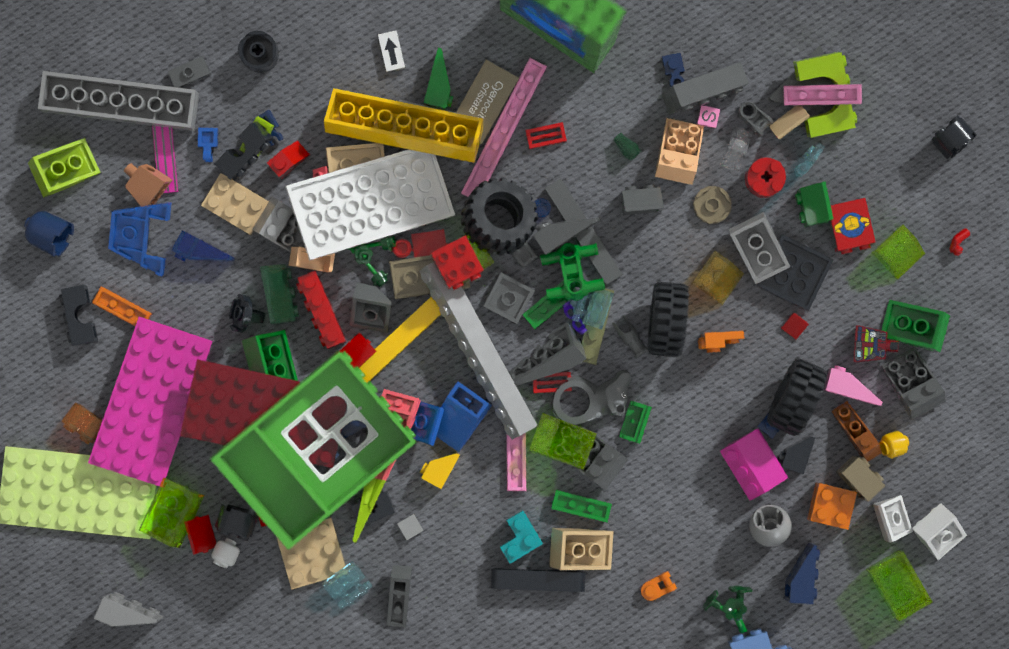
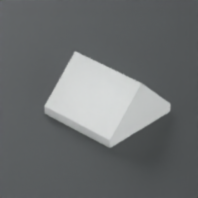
M901 495L873 504L884 541L893 542L913 532Z

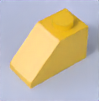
M455 453L431 460L429 464L425 462L420 471L423 474L421 478L442 489L460 454Z

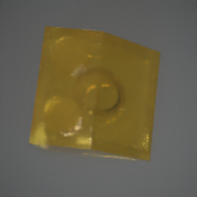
M714 251L691 284L723 305L744 273L731 261Z

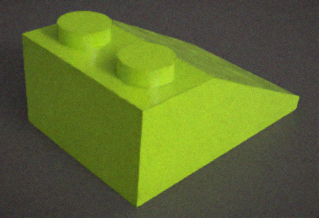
M85 138L34 156L28 162L43 198L101 173Z

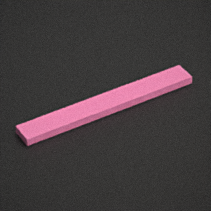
M529 58L461 194L469 197L476 186H479L483 181H489L547 66Z

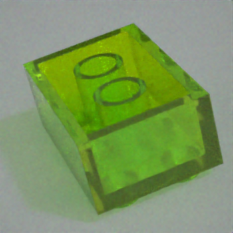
M897 550L866 568L895 620L900 622L932 603L904 551Z

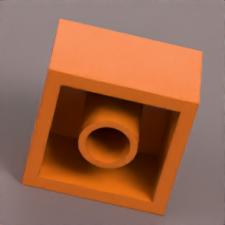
M816 482L807 520L848 530L857 492Z

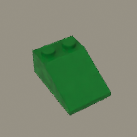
M889 300L881 331L888 332V339L941 352L950 315L939 310Z

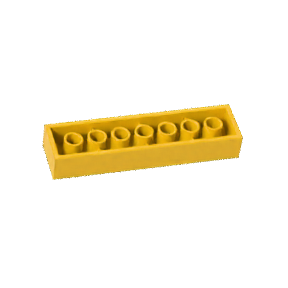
M333 88L324 119V127L326 133L475 163L483 132V118Z

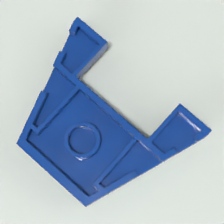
M168 202L112 211L108 249L128 260L139 263L145 269L154 271L158 276H163L166 258L147 255L150 218L169 221L172 203Z

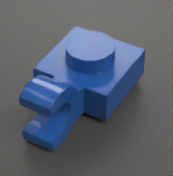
M198 128V148H203L204 162L213 161L212 148H218V128Z

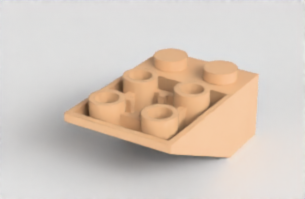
M669 118L666 119L655 177L693 184L697 171L704 126Z

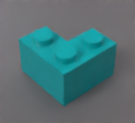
M524 510L507 519L516 536L500 545L510 564L543 544Z

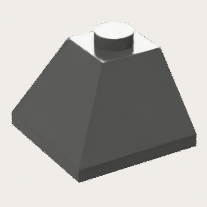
M357 283L352 300L350 326L388 332L391 301L376 286Z

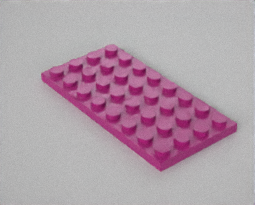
M139 317L88 463L163 487L180 438L197 359L206 361L213 341Z

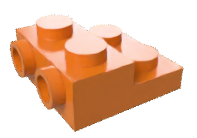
M744 331L703 333L698 338V348L707 349V353L720 352L721 348H725V344H737L739 340L744 339Z

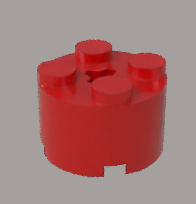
M773 158L756 160L745 174L747 189L759 198L772 197L783 188L786 181L784 167ZM764 174L769 177L767 182H765V179H761Z

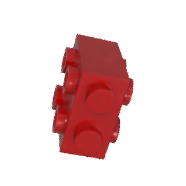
M466 236L431 253V257L448 290L451 288L453 290L459 289L464 286V281L470 279L472 282L481 277L480 273L483 272V268Z

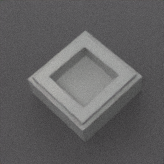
M414 514L397 523L406 540L423 531Z

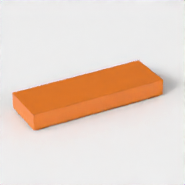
M102 286L92 302L133 326H136L139 317L149 320L152 315L147 310Z

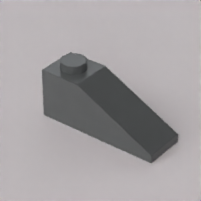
M393 565L387 626L406 628L412 567Z

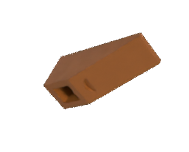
M848 401L831 411L861 457L870 461L882 453L879 442Z

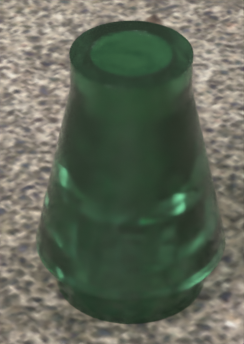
M619 133L613 140L625 159L628 158L632 161L641 152L639 145L622 133Z

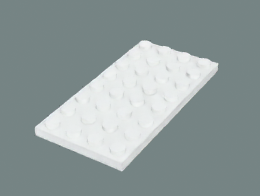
M405 150L285 187L309 261L455 216L436 155L414 150Z

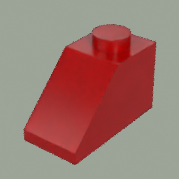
M297 140L278 152L267 164L282 180L309 157L310 154Z

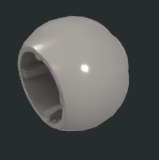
M764 505L759 507L750 518V533L754 540L763 546H779L787 540L791 533V519L788 513L779 506Z

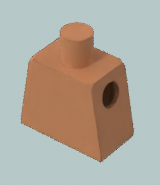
M130 163L124 169V172L130 177L125 187L140 206L156 204L173 181L170 177L148 164L136 168Z

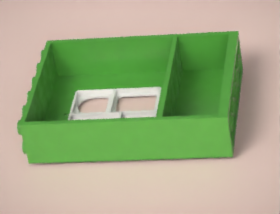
M338 350L211 458L214 464L288 550L416 443L413 439L416 436L408 426H402V418L395 411L391 413L388 409L391 405L383 396L379 398L375 394L378 391L370 381L367 383L364 381L363 377H365V374L358 366L354 368L350 364L353 360L345 351L341 353ZM331 396L342 397L347 403L348 409L346 414L331 428L324 430L312 416V411ZM302 420H306L318 434V438L304 450H300L288 436V432ZM354 420L362 421L368 428L367 438L356 448H352L340 434V430ZM334 438L346 452V456L326 474L322 475L308 458L327 440Z

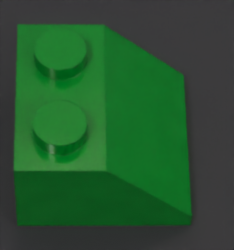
M826 181L797 190L795 199L797 205L801 207V212H799L801 224L804 223L805 227L833 220Z

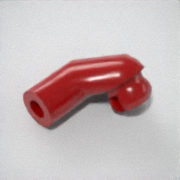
M967 228L962 229L952 238L949 250L955 256H959L962 253L963 248L960 247V244L970 236V231Z

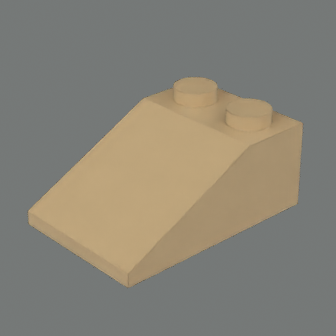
M552 528L549 567L559 570H611L613 531Z

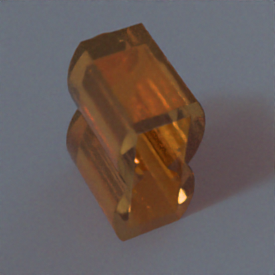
M78 402L74 403L62 420L65 424L63 427L71 433L76 431L81 435L79 438L86 444L90 442L95 444L103 421Z

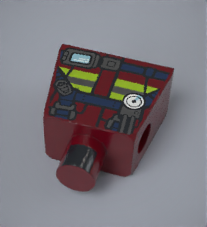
M856 325L854 362L886 360L887 352H898L899 341L888 340V332Z

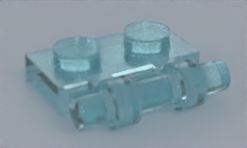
M818 143L816 146L812 145L803 155L805 160L795 167L794 174L798 177L806 174L816 162L825 146Z
M606 290L595 291L592 294L588 293L589 295L579 300L576 307L573 308L572 320L579 322L581 315L585 316L583 324L602 330L614 293ZM586 299H589L587 311L583 310Z
M354 561L322 583L325 590L334 600L339 596L343 598L337 603L341 609L347 605H352L356 598L360 595L364 596L368 593L367 590L373 587L369 580L364 584L360 582L365 578V575ZM355 585L357 589L348 595L346 591Z

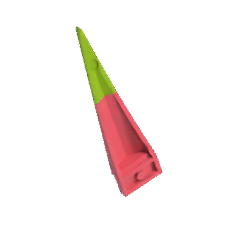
M384 389L382 396L391 405L388 409L391 413L393 411L397 412L403 420L401 422L403 427L408 426L411 429L421 400ZM396 460L364 486L353 536L354 543L357 542Z

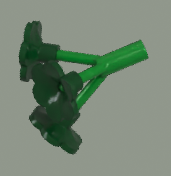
M729 586L728 589L736 593V600L730 598L724 606H721V603L716 600L719 593L717 590H714L704 603L703 610L707 611L711 606L717 610L720 609L725 613L728 620L734 619L740 633H745L747 629L742 620L743 614L747 612V607L743 602L744 593L752 592L753 589L743 586Z

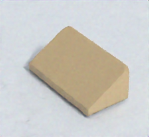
M796 105L769 127L776 137L781 139L808 119L810 115L802 105Z

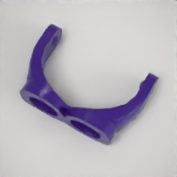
M568 301L562 305L566 317L572 319V326L575 331L580 335L586 332L587 329L584 323L578 317L571 303ZM569 309L573 310L574 316L568 314ZM576 320H578L581 323L580 328L576 327Z

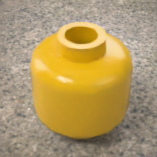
M900 431L885 434L879 442L882 454L891 459L907 453L909 446L908 437Z

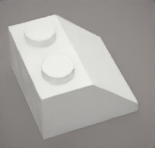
M941 503L912 528L917 537L937 560H940L967 536L956 516Z

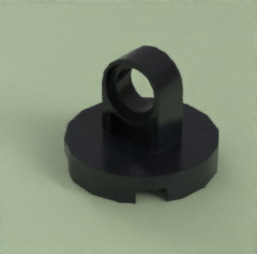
M238 294V299H234L230 307L229 319H232L233 325H230V328L234 332L243 333L250 322L264 323L266 313L252 309V301L248 295Z

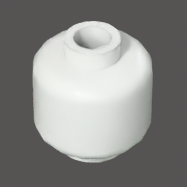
M228 538L225 541H218L211 554L214 560L213 563L226 569L228 566H233L240 553V549L235 546L236 542Z

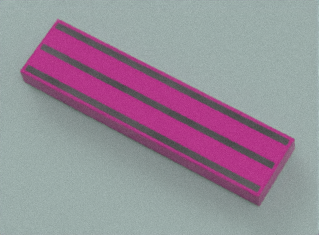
M152 126L156 169L173 180L164 193L178 192L172 128Z

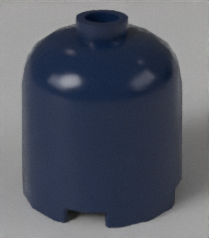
M46 211L36 212L31 217H28L24 223L27 242L53 257L55 255L60 256L69 245L66 242L69 234L73 236L74 224Z

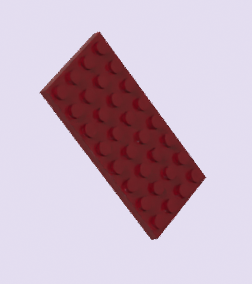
M197 359L180 436L226 445L301 381ZM331 396L312 411V416L324 430H328L344 417L347 403L342 397ZM306 420L300 421L288 432V436L300 450L306 449L318 438V434ZM330 438L309 456V461L312 464L333 468L338 443L334 438Z

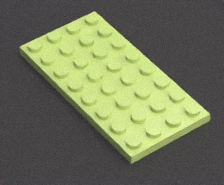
M5 446L0 489V524L151 539L157 485L89 464L90 455Z

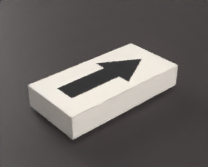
M397 30L378 34L386 72L405 69Z

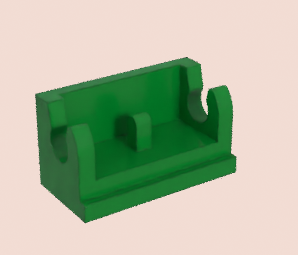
M630 401L619 437L640 444L652 407Z

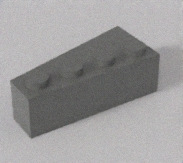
M740 62L673 85L661 95L670 116L680 111H688L696 105L708 104L710 100L715 98L720 100L727 97V94L733 92V94L744 91L743 87L749 84Z

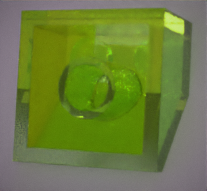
M903 224L898 226L871 252L897 280L925 255L917 238Z

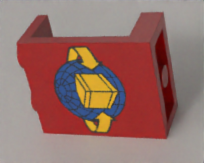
M866 198L831 205L833 214L831 224L837 246L835 252L841 251V255L853 252L852 248L859 247L860 250L871 248V244L876 243Z

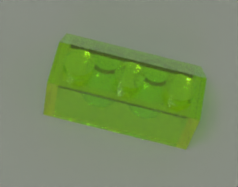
M163 477L139 531L170 547L180 548L187 534L184 522L194 519L205 495Z

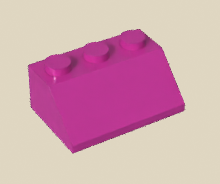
M759 428L729 443L720 450L749 501L766 493L788 478Z

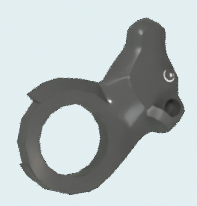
M621 370L612 379L600 386H595L580 376L566 377L567 381L558 386L551 402V408L556 417L567 424H582L607 415L621 417L626 411L628 387L632 378L628 371ZM569 387H579L588 396V407L580 416H568L560 407L561 394Z

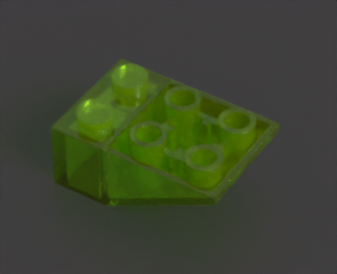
M542 413L528 451L584 470L597 433Z

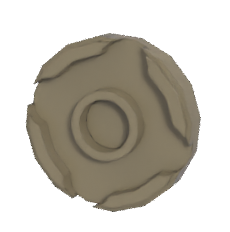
M707 186L701 189L695 196L693 202L694 212L702 222L708 224H717L724 221L731 211L730 196L723 188Z

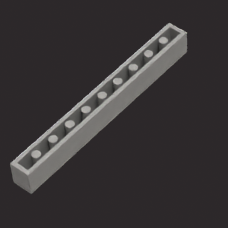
M432 262L419 271L421 278L428 286L431 297L439 306L441 315L445 317L449 330L456 337L459 348L464 352L469 366L474 370L477 381L485 390L486 397L492 403L497 417L502 421L507 435L513 440L538 426L462 287L453 290V288L448 290L435 263Z

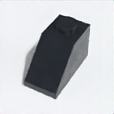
M809 436L785 448L784 452L781 451L778 457L781 467L804 474L815 437Z

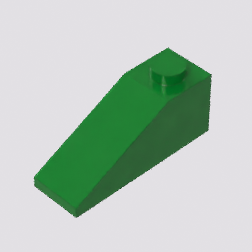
M438 48L424 105L447 111V107L452 106L454 96H451L442 48Z

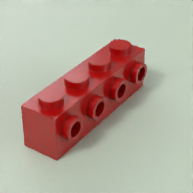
M312 271L298 277L299 283H296L300 294L304 293L306 297L304 304L308 312L312 311L314 318L311 320L315 329L319 328L321 332L319 339L322 346L332 349L346 343V338L317 271Z

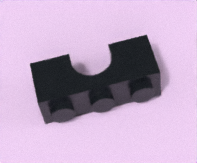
M258 121L250 123L239 136L245 144L243 155L237 153L232 148L226 150L215 162V165L229 180L240 179L247 172L245 170L247 166L253 165L259 159L257 155L261 151H266L271 145L269 142L273 137Z
M87 285L61 289L62 294H59L61 305H64L65 308L63 319L69 328V332H67L68 342L72 343V346L98 342L95 323L83 324L78 319L79 309L91 304Z

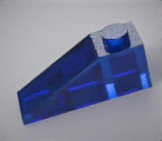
M183 230L171 250L176 253V258L184 262L186 259L190 261L234 262L235 260L234 257Z

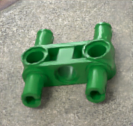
M566 243L561 248H558L556 252L540 254L542 266L559 263L562 267L564 284L561 287L546 289L548 301L560 298L579 301L589 295L588 293L605 290L603 278L591 281L584 280L581 266L582 258L599 255L597 243L581 247L577 244ZM569 252L574 253V254H573L572 256H570V257H566V256H565V255H566L567 253H569ZM574 287L580 288L577 292L571 291Z

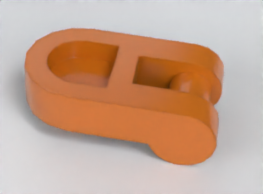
M669 571L646 581L641 586V595L644 599L652 601L677 589L675 583H672L669 578L671 577ZM661 581H663L665 587L662 589H660L659 585L657 584Z

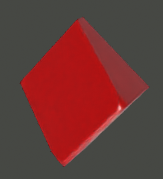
M792 313L781 329L797 340L809 323L797 314Z

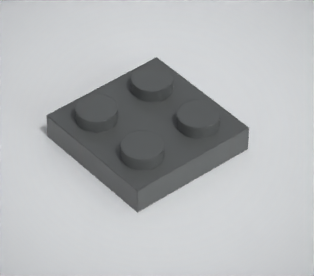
M500 273L483 307L518 324L535 290Z

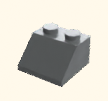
M645 185L644 189H636V186L625 187V190L621 191L623 215L656 213L664 209L660 187L656 188L655 185Z

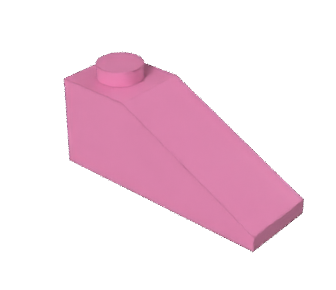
M835 366L828 369L823 391L882 406L883 402L851 373L845 372L846 368Z

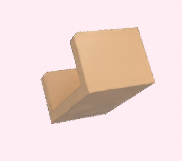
M291 247L289 266L321 272H332L335 253L309 261L304 247Z

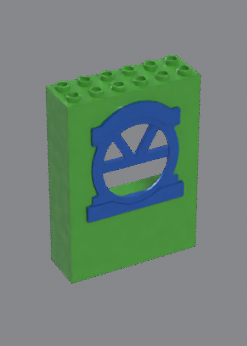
M500 0L501 11L592 73H595L615 44L625 14L624 9L610 0Z

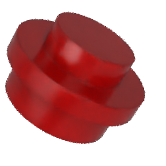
M406 239L396 240V246L393 247V253L399 258L407 257L412 250L410 242Z

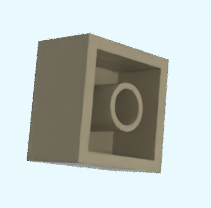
M852 456L836 473L854 492H857V496L861 500L869 502L885 487L882 483L884 479L879 473L869 469L871 465L865 458Z

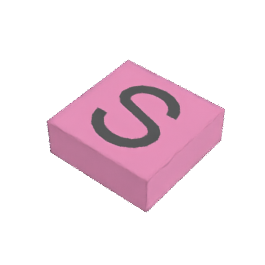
M702 105L697 125L716 129L720 109Z

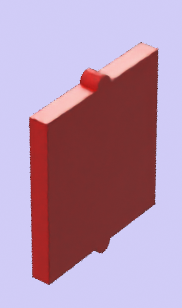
M444 229L411 234L412 251L415 258L429 256L432 252L448 245Z
M360 332L340 350L341 353L345 351L353 360L350 364L354 368L362 366L377 351L370 345L371 342L368 339L366 340Z
M209 515L195 516L194 519L184 522L193 555L201 552L207 553L208 550L215 548L216 539Z

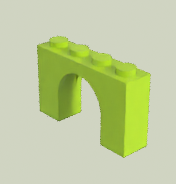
M834 52L793 62L796 81L826 77L835 85L850 84L849 75L845 73L844 68L847 66V62L842 52ZM836 104L826 113L810 116L804 121L807 137L812 138L856 128L857 115L855 111L853 112L852 105Z

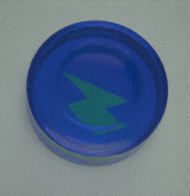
M544 198L535 200L534 202L537 206L535 212L538 213V217L544 218L548 216L551 211L549 201Z

